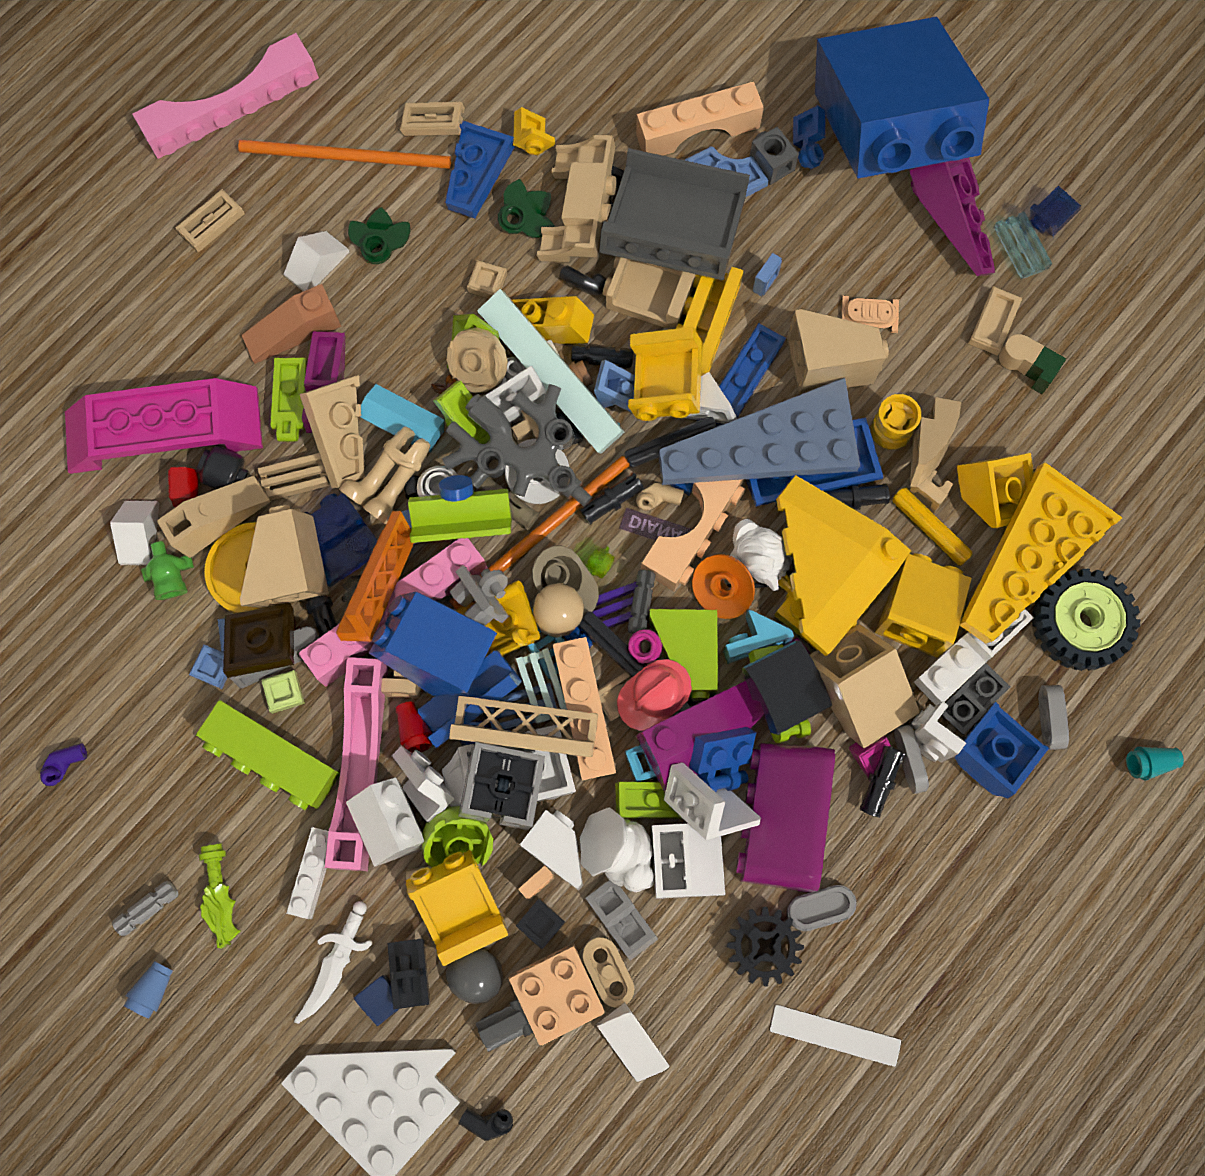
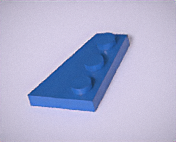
M463 121L460 124L461 134L459 143H456L455 166L454 170L451 171L445 203L449 210L475 219L515 147L513 145L514 137Z

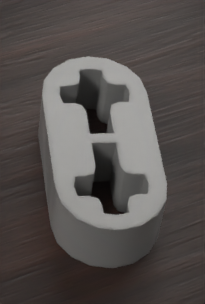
M1042 685L1039 690L1038 700L1043 743L1049 747L1048 750L1066 749L1069 744V728L1064 690L1061 685Z

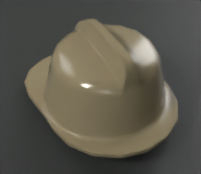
M562 545L551 546L537 556L532 567V580L539 593L547 585L562 583L573 587L583 599V615L589 611L592 612L596 608L599 598L598 586L594 577L572 549Z

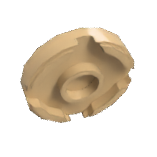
M478 327L463 330L455 336L447 348L446 360L449 372L453 378L462 381L468 391L474 393L488 392L498 386L504 379L508 363L505 349L499 339L488 330Z

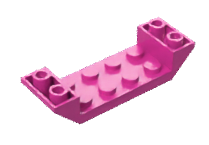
M218 378L85 395L65 411L67 468L70 474L102 470V460L217 444H225L233 452L263 448L258 388Z

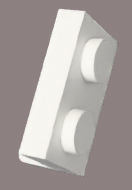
M944 701L934 707L929 704L924 711L921 710L910 724L914 729L913 731L920 746L921 754L933 762L938 760L941 763L958 755L966 744L937 722L948 707V704Z
M400 746L392 755L409 778L404 784L403 790L423 818L430 822L455 799L442 783L444 778L429 766L431 761L418 750L411 753L403 746Z

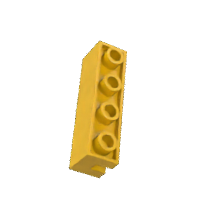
M731 267L730 272L725 273L724 280L695 275L693 287L697 288L694 297H687L683 309V315H686L683 325L678 323L676 329L694 327L702 341L701 376L710 372L741 286L744 270Z

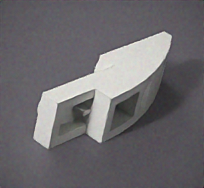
M1024 609L1006 630L994 641L987 644L967 632L914 683L935 705L942 701L945 702L1034 617Z

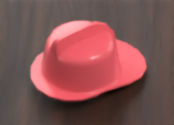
M669 659L656 660L644 667L627 681L619 692L617 707L622 721L630 728L644 731L670 718L689 700L692 686L687 670L678 662Z

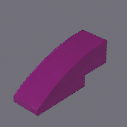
M313 331L304 380L306 392L344 379L345 333ZM303 408V425L306 433H312L305 409Z

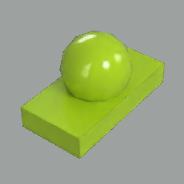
M456 381L433 401L444 415L447 426L455 421L479 443L486 444L490 440V435L468 416L469 412L465 409L473 396L462 381Z

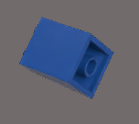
M418 592L397 596L389 606L388 612L390 615L385 624L380 626L373 636L372 642L374 644L369 654L432 696L467 693L497 633Z

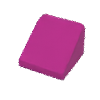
M885 736L865 748L861 747L857 742L849 747L851 754L867 778H869L870 773H874L884 745L891 747Z

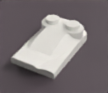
M553 725L536 729V732L541 735H548L558 726ZM560 730L553 736L562 737ZM473 744L458 747L453 758L442 769L445 786L455 798L450 803V806H460ZM494 745L545 756L537 802L556 799L560 796L576 792L566 754Z

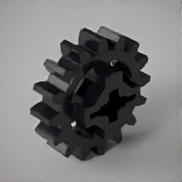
M767 907L761 908L759 916L756 915L753 909L747 910L749 919L745 920L738 916L736 921L740 926L739 929L728 930V933L735 937L734 942L725 944V947L734 949L735 953L728 958V961L739 962L740 966L737 968L736 973L741 975L747 971L749 973V983L753 984L756 978L760 977L762 986L768 987L769 978L773 977L777 984H781V974L784 972L792 977L794 972L790 965L792 963L801 964L802 962L801 959L795 956L796 951L804 949V945L795 942V938L799 937L802 933L800 930L791 931L789 927L794 921L792 918L784 921L780 920L782 911L779 909L772 916H769ZM764 921L773 923L775 926L768 932H761L753 924ZM743 935L749 940V951L744 956L741 950ZM784 937H786L788 944L786 957L781 953V941ZM759 938L762 940L773 938L769 945V948L772 950L770 954L761 953L756 955L758 953L757 950L760 948L757 942ZM761 961H769L775 969L759 971L754 967Z

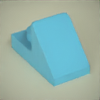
M748 610L745 618L752 636L748 637L747 633H743L728 640L729 644L725 646L723 653L727 664L749 657L748 653L752 650L781 644L786 645L792 641L794 634L791 629L752 610Z

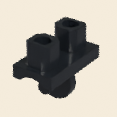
M424 938L387 943L393 1010L430 1005Z

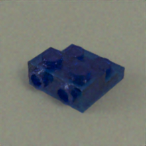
M336 493L326 496L320 502L321 508L311 514L314 518L326 582L330 588L367 563L377 543L376 537L344 493H341L339 496Z

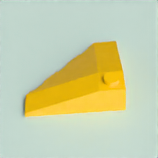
M795 475L776 498L778 511L785 510L788 528L782 530L786 555L793 554L796 573L790 575L794 600H801L804 619L798 621L800 634L822 654L827 656L896 574L911 550L885 527Z

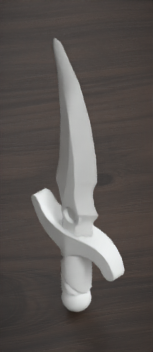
M358 901L353 905V911L350 912L341 933H328L318 940L319 945L325 942H335L331 953L323 959L313 991L303 1009L295 1018L294 1023L299 1024L313 1015L329 999L342 978L343 968L350 962L351 950L363 951L372 945L371 940L363 943L354 940L363 919L362 915L367 910L364 902Z

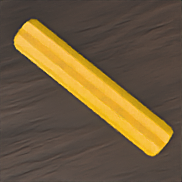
M907 488L900 489L894 495L893 503L957 565H963L973 555L972 550Z

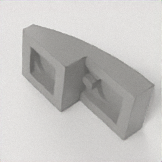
M610 880L585 898L630 961L658 940L623 889Z

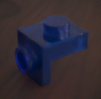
M1058 185L1039 205L1034 203L1030 207V216L1032 218L1030 223L1040 233L1043 234L1047 231L1053 237L1081 210V205Z

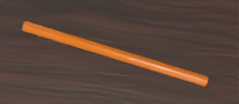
M239 140L238 144L239 152L451 168V156Z
M624 456L618 458L583 489L592 497L630 466ZM572 497L487 569L490 571L500 570L502 572L507 570L582 505ZM454 598L449 600L455 609L463 607Z

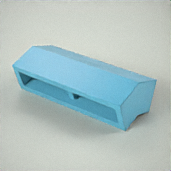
M377 384L369 391L361 404V418L393 435L405 426L410 428L415 433L411 444L413 445L417 440L423 438L431 445L428 451L430 453L444 432L445 420Z

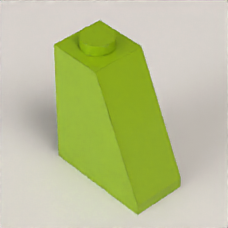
M650 609L649 625L662 641L664 658L678 662L687 670L691 678L692 690L689 700L705 701L710 696H715L718 691L717 610Z

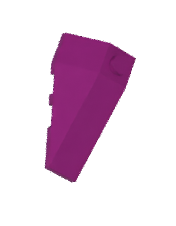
M969 157L957 161L916 167L910 170L912 177L911 188L914 194L919 198L920 202L976 276L994 274L995 268L990 242L987 235L981 232L980 225L982 221H985L983 210L978 209L976 206L975 197L980 195V191Z
M744 681L642 731L636 737L665 793L671 765L683 762L689 768L696 736L743 727L751 728L764 715L760 701L752 700L747 682Z

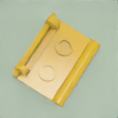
M519 580L507 585L504 589V597L497 598L509 617L503 623L493 618L485 625L497 633L485 657L494 650H498L503 656L540 639L524 586ZM476 601L471 602L467 607L463 606L454 611L465 616V612L468 609H470L476 603Z

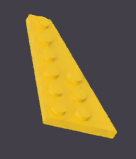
M1046 462L1037 466L959 626L985 644L994 641L1019 617V614L1029 604L1034 603L1048 586L1053 585L1084 555V552L1093 543L1098 542L1105 535L1104 533L1111 526L1117 524L1122 517Z

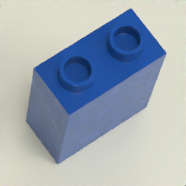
M937 16L817 39L815 95L822 109L825 110V115L857 179L981 155L989 97Z

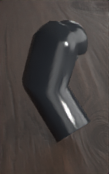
M569 265L564 266L560 272L561 280L593 296L603 293L606 278L601 274H594L590 278Z
M467 1107L458 1124L482 1140L489 1141L506 1135L512 1129L513 1116L508 1110L501 1109L482 1117Z

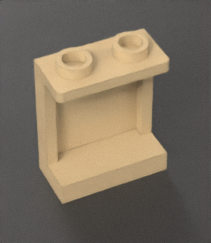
M616 256L613 268L616 269L613 278H607L603 288V295L606 296V308L667 329H676L678 323L680 324L687 297L692 294L696 274Z

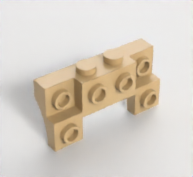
M593 135L591 138L580 143L556 145L557 157L555 168H552L553 177L556 179H568L561 217L565 226L541 228L542 241L540 251H537L539 261L569 262L570 256L597 257L601 229L604 221L608 222L612 210L611 204H609L610 197L616 193V177L611 175L616 147L612 135Z

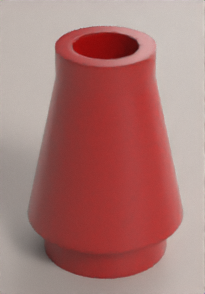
M409 701L398 705L395 711L398 718L400 746H403L411 753L415 750L422 753L431 748L433 744L428 737L432 732L418 714L415 703Z

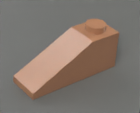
M320 284L292 296L241 336L252 361L256 364L311 340L313 331L330 332L341 327V324L323 285Z

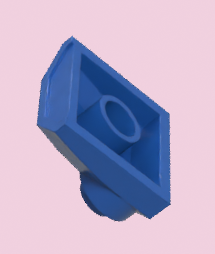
M995 702L963 739L966 744L959 754L955 756L958 765L988 792L1008 799L1018 791L1049 747L1038 741Z

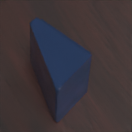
M386 974L380 976L353 998L376 1026L382 1024L399 1010H393L391 981Z

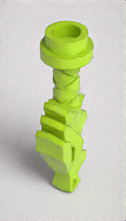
M214 844L201 847V854H199V861L203 860L204 864H207L209 885H206L204 888L205 893L202 896L203 902L200 909L201 917L208 924L211 931L216 934L217 948L223 949L225 946L231 945L230 941L241 930H238L232 922V911L236 900L229 897L228 891L230 886L222 883L223 877L220 861L223 860L222 857L226 856V850H223L222 844Z

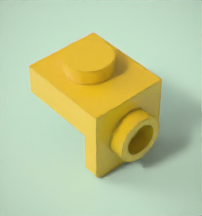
M523 107L514 112V146L525 150L529 154L538 156L555 145V137L545 133L544 117Z

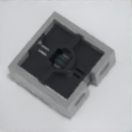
M475 742L471 749L458 817L488 822L491 817L500 818L499 825L529 830L533 827L545 756Z

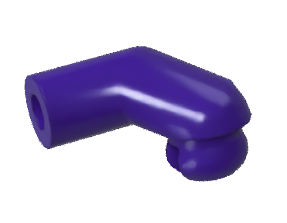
M79 743L50 753L40 772L41 782L46 786H54L63 779L70 764L87 759V751L84 744Z

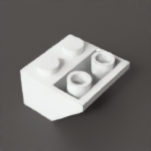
M688 823L652 825L651 839L653 872L655 875V899L725 895L721 836L705 840Z

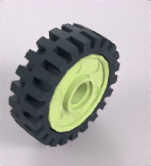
M1090 569L1073 570L1063 574L1053 585L1048 586L1040 594L1041 596L1036 600L1037 604L1032 612L1035 614V617L1032 619V627L1037 628V631L1034 632L1036 640L1041 639L1043 643L1040 647L1044 652L1048 650L1051 653L1049 657L1052 660L1062 661V666L1067 668L1073 666L1074 670H1096L1114 663L1132 648V643L1137 640L1139 634L1136 632L1140 627L1141 621L1136 619V616L1140 613L1139 607L1132 605V602L1136 600L1133 594L1127 595L1124 591L1128 587L1123 582L1116 584L1117 578L1110 574L1105 577L1103 576L1104 571L1100 570L1090 572ZM1080 613L1090 618L1091 626L1084 625L1080 619Z

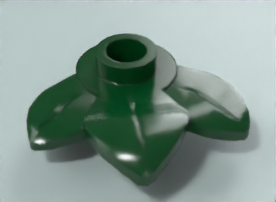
M521 179L507 186L503 194L504 206L499 210L497 217L498 224L504 232L513 235L522 232L531 238L542 237V227H555L553 222L545 217L551 202L550 192H527ZM515 215L518 218V223H509L507 217Z
M382 207L378 208L370 216L366 224L350 221L348 229L351 242L361 248L363 258L371 264L386 262L391 257L392 251L402 248L407 243L411 232L409 222L393 224L390 216ZM375 248L382 249L377 253H372Z

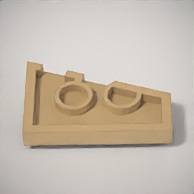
M359 375L299 394L332 489L339 488L347 480L357 481L365 477L363 438L359 436L358 417H361V404H357L356 387H360Z

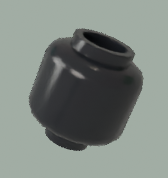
M215 446L211 451L206 449L196 469V472L200 474L201 483L213 489H219L246 479L249 471L243 468L245 463L243 456L221 446Z

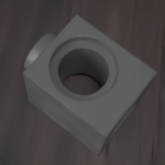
M777 126L769 132L763 131L753 139L749 157H754L769 180L768 184L772 185L795 171L799 153Z

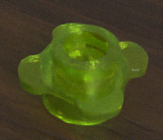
M608 546L600 551L595 549L586 564L590 568L589 572L591 575H595L600 579L604 578L615 559V556L608 553L610 549Z

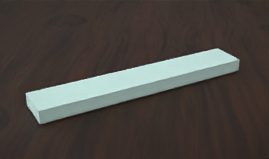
M499 289L477 310L484 320L499 332L501 340L526 369L530 366L534 368L546 391L549 384L561 388L556 404L598 453H603L624 433V430L503 290Z

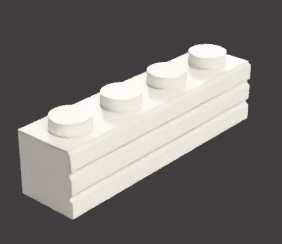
M311 828L286 914L305 919L313 918L327 870L325 868L329 831Z

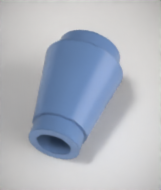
M154 961L152 966L148 968L125 995L128 999L124 1007L149 1019L153 1011L157 1012L173 970Z

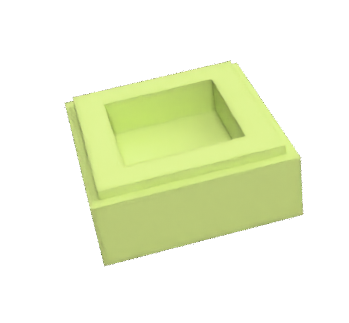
M295 670L261 680L268 708L272 714L305 704Z

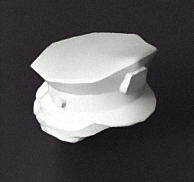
M610 807L591 814L580 836V864L593 877L605 872L611 882L620 887L624 885L629 891L637 893L651 888L654 885L655 876L650 867L653 849L650 836L645 831V828L637 822L622 818Z

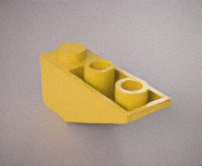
M577 296L512 300L546 341L551 340L553 343L558 344L588 343L594 314Z

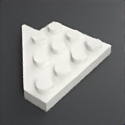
M454 1048L309 1054L281 1083L370 1176H395L461 1102L436 1076L457 1052Z

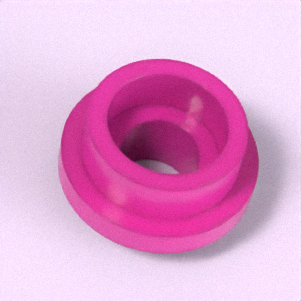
M639 630L631 636L628 650L639 663H651L660 656L662 641L654 631ZM644 640H648L651 644V650L648 653L643 652L641 649V643Z

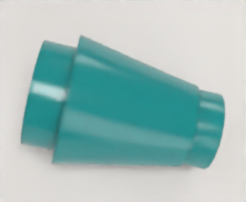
M1136 747L1134 751L1128 753L1126 763L1132 777L1147 781L1181 768L1184 764V758L1178 748Z

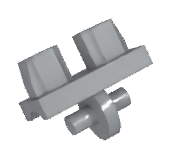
M464 565L456 571L461 580L450 591L451 595L464 607H467L473 600L476 601L465 612L466 617L484 626L493 618L503 623L509 617L497 600V598L504 597V589L508 583V578L502 571L485 569L481 572V576L471 575Z

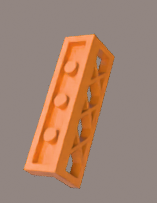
M392 511L384 530H382L336 631L341 641L372 642L414 543L410 542L411 528L401 511Z

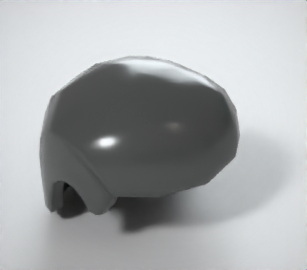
M478 949L449 963L446 969L447 986L451 992L459 999L471 1004L490 1001L499 993L504 980L500 961L484 949Z

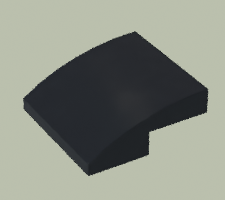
M799 640L742 667L752 700L760 701L770 733L779 735L832 706L820 673Z

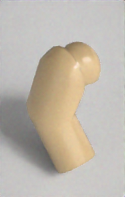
M654 483L638 494L636 502L643 511L652 510L664 501L680 506L684 490L662 485L661 483Z

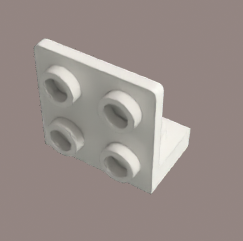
M683 762L671 765L664 801L705 840L760 824L761 817L731 790L727 791L723 788L715 792Z

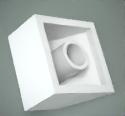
M397 778L372 784L346 802L374 867L422 850V844L425 840L421 828Z
M545 810L520 846L579 891L583 886L577 837L575 831L572 830L574 822L558 810L553 815Z

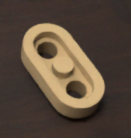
M606 938L592 939L583 950V961L601 999L608 1006L618 1008L623 1003L628 1004L634 995V983L616 946ZM599 948L604 949L608 955L606 961L602 963L594 959V952ZM615 981L621 982L624 987L623 992L620 995H613L609 989L611 983Z

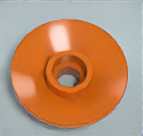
M725 554L711 555L702 560L693 573L692 587L698 603L704 610H717L718 618H736L746 612L751 606L755 595L754 581L749 570L738 559ZM725 579L730 582L731 587L725 584Z

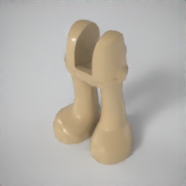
M406 426L399 430L393 438L386 441L383 445L384 451L375 466L362 481L347 480L339 488L341 492L361 505L367 512L384 524H387L393 511V506L405 484L414 472H418L422 467L421 464L431 446L428 441L421 438L411 446L406 454H403L415 436L414 431ZM397 464L399 467L388 484L377 497L373 498L388 473Z

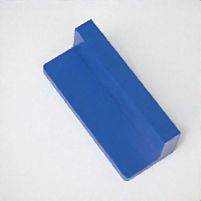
M494 650L484 658L467 693L438 695L418 709V714L433 732L428 739L436 748L449 739L451 724H455L459 696L499 701L521 683L522 680L498 650ZM466 704L465 725L484 712L479 705Z

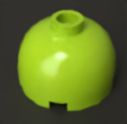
M448 806L430 822H427L422 831L425 840L422 844V853L426 863L434 867L443 863L444 859L453 853H464L471 850L477 864L481 863V866H483L493 851V837L487 823L458 817L460 806Z

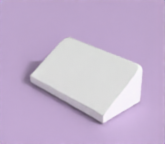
M623 1003L596 1024L636 1082L661 1073L670 1067L626 1003Z

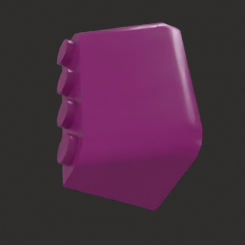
M760 743L758 749H753L750 769L755 770L754 783H748L745 803L751 804L750 808L761 817L758 826L741 830V838L746 839L745 853H738L736 873L742 874L741 882L807 893L819 890L834 775L835 749Z

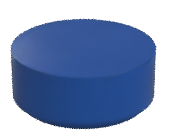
M454 475L442 479L439 482L441 498L452 502L469 498L473 494L472 479L464 475Z

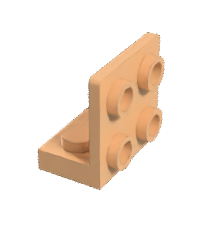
M574 942L509 976V981L539 1045H544L604 1014V1008L581 962Z

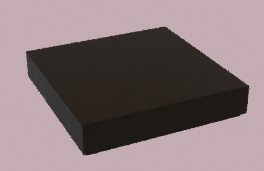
M290 603L225 615L223 672L227 678L294 665V608Z

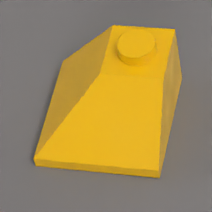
M1031 453L957 465L961 498L991 528L1007 526L1034 474Z

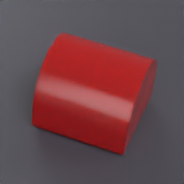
M170 467L168 470L169 499L176 508L184 501L198 497V473L195 469L188 467Z

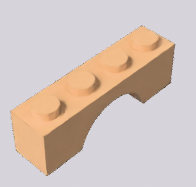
M753 81L639 113L636 119V136L642 151L663 156L674 153L677 147L687 138L705 130L722 129L731 136L759 129L764 107Z
M743 479L693 483L692 493L698 500L702 511L700 522L692 531L679 537L659 536L643 560L641 570L653 571L655 573V580L674 592L679 584L685 586L695 570L691 567L696 557L702 559L712 543L708 540L713 530L719 532L729 516L725 511L730 503L736 506L745 491V488L742 487Z
M587 637L553 644L566 709L598 714L593 756H577L581 779L587 780L614 774L616 770ZM575 718L570 722L573 739L587 741L590 720Z

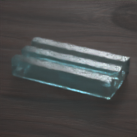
M1025 211L1019 213L1015 218L1011 216L1004 222L1003 220L996 222L994 229L1021 279L1050 268L1052 262ZM1007 229H1011L1018 242L1017 246L1026 257L1031 268L1028 269Z

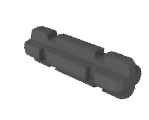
M638 571L636 579L638 587H635L630 612L632 617L629 618L628 633L634 634L639 630H645L647 627V620L645 619L649 616L653 593L651 588L654 587L655 573L653 571Z

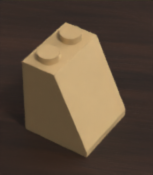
M803 309L794 311L787 335V342L799 395L845 378L847 388L874 384L879 372L882 371L885 359L889 355L886 339H881L878 327Z
M289 505L272 507L269 509V514L258 516L240 596L241 606L265 608L329 594L313 516L301 512V509H290Z
M859 624L849 630L829 655L825 656L819 650L810 654L829 694L833 712L845 733L861 747L865 748L877 742L881 737L895 728L904 725L908 720L920 713L896 648Z

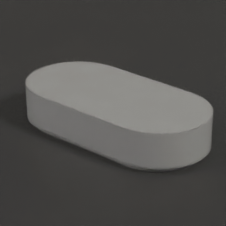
M908 724L899 726L894 729V737L897 749L906 753L902 760V766L908 786L913 794L926 792L929 787L928 776L915 733Z
M842 885L820 889L817 892L807 893L792 899L787 907V919L792 918L794 920L792 926L800 931H811L849 919L856 910V898L849 888Z

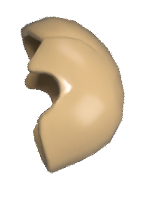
M562 583L547 585L537 594L533 605V616L537 627L543 634L555 638L566 636L581 623L584 613L583 599L573 587Z

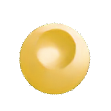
M257 522L236 526L223 534L214 543L206 559L204 573L207 588L212 597L223 608L233 614L260 609L257 607L241 606L240 603L242 586Z

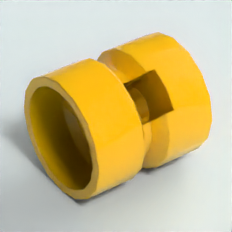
M894 394L887 397L881 403L870 426L873 440L880 447L888 450L903 447L910 440L920 423L921 409L918 403L910 396L904 394Z

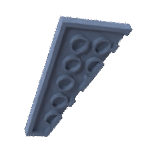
M845 378L660 449L659 464L662 485L858 471L860 462Z

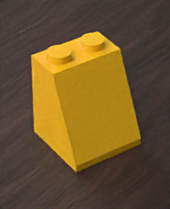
M909 554L898 569L875 633L938 658L955 642L972 578L963 575L964 572L959 568L953 566L942 567L932 563V559L923 554Z

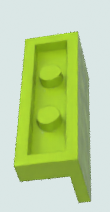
M508 489L473 492L469 498L455 502L446 501L440 495L411 497L408 500L412 526L410 532L411 543L511 533L512 517Z

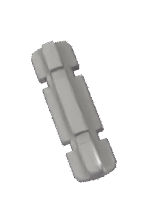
M164 881L155 888V893H148L128 908L127 914L122 913L112 921L115 931L120 936L128 935L136 929V924L141 925L164 907V903L169 904L177 898L179 893L176 887L170 881Z

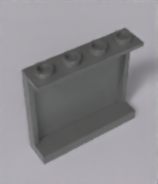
M628 148L624 174L608 222L604 221L601 229L600 253L724 280L746 198L750 175Z

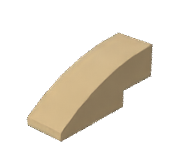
M935 397L928 418L921 417L913 438L910 487L917 488L940 464L955 431L960 416L961 402Z

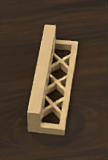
M459 696L455 724H451L449 739L592 757L598 714ZM466 704L479 705L488 718L478 726L465 725ZM487 707L500 709L492 714ZM506 709L514 710L523 721L512 731L504 730L495 719ZM521 711L533 712L534 714L527 719ZM540 714L550 715L558 726L548 735L538 734L530 724ZM556 716L570 718H568L565 722L561 724V722L558 720ZM575 718L590 720L587 741L573 739L565 729V726ZM491 721L497 729L484 726ZM526 725L531 733L518 731ZM561 730L566 738L553 735Z

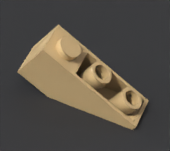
M251 476L184 501L158 519L157 522L170 545L191 558L271 501L256 477Z

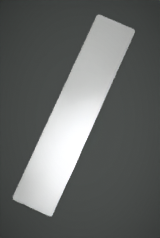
M779 1005L775 1006L770 1032L886 1065L895 1067L897 1064L901 1045L900 1039Z

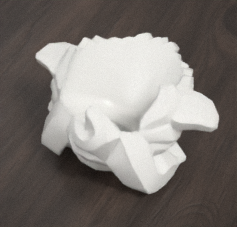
M750 519L740 521L734 528V549L730 556L742 562L752 577L758 582L767 584L773 591L779 590L778 580L785 576L786 571L789 570V565L794 560L793 554L786 555L783 537L779 536L776 532L768 528L759 527Z

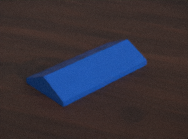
M866 417L852 420L860 462L858 471L798 475V477L822 491L883 479V473ZM794 476L746 479L755 506L776 502V498Z

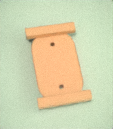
M843 296L841 319L878 328L891 327V333H898L899 299H893L892 303L887 300L856 298L849 301V296Z

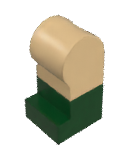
M1022 334L1011 336L999 353L1001 365L1009 370H1018L1023 375L1034 380L1035 382L1031 389L1041 395L1052 383L1066 361L1065 357Z

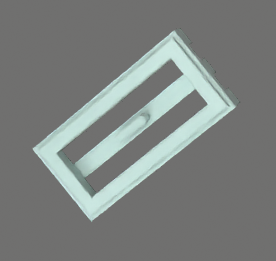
M546 648L540 652L516 658L530 704L538 706L525 666L528 663H532L545 706L553 708L538 660L544 658L560 708L566 709L564 695L549 649ZM540 714L535 718L537 724L552 719L548 714Z

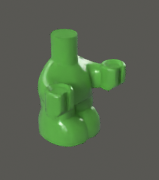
M163 541L152 543L153 558L141 571L144 582L153 581L155 599L166 600L186 594L188 590L182 580L180 570L184 571L194 568L192 557H176L167 554Z

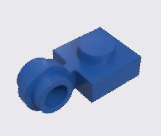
M817 105L793 117V144L801 149L798 152V159L804 168L813 169L818 167L824 159V152L821 146L815 142L825 138V110Z

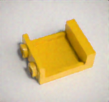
M694 327L631 334L630 347L636 354L634 399L628 400V408L636 419L653 421L657 417L672 416L684 418L689 414L700 413L702 341Z
M471 850L464 853H453L446 857L443 863L432 868H421L406 880L407 894L410 900L414 901L436 945L437 955L443 966L508 936L504 918Z

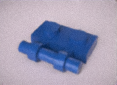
M748 727L696 736L689 768L697 773V776L715 792L723 788L727 791L738 789L741 784L748 782L747 772L744 770L738 771L739 765L750 763L756 732ZM716 770H721L720 775L715 776Z

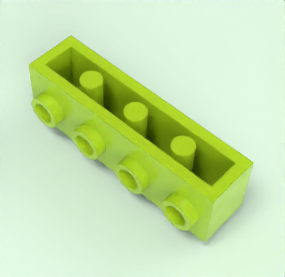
M220 700L196 734V736L205 741L202 746L204 749L219 758L224 752L233 758L230 765L249 775L251 770L262 776L259 783L277 793L279 788H282L289 792L291 795L288 800L303 810H306L309 805L319 809L340 776V773Z

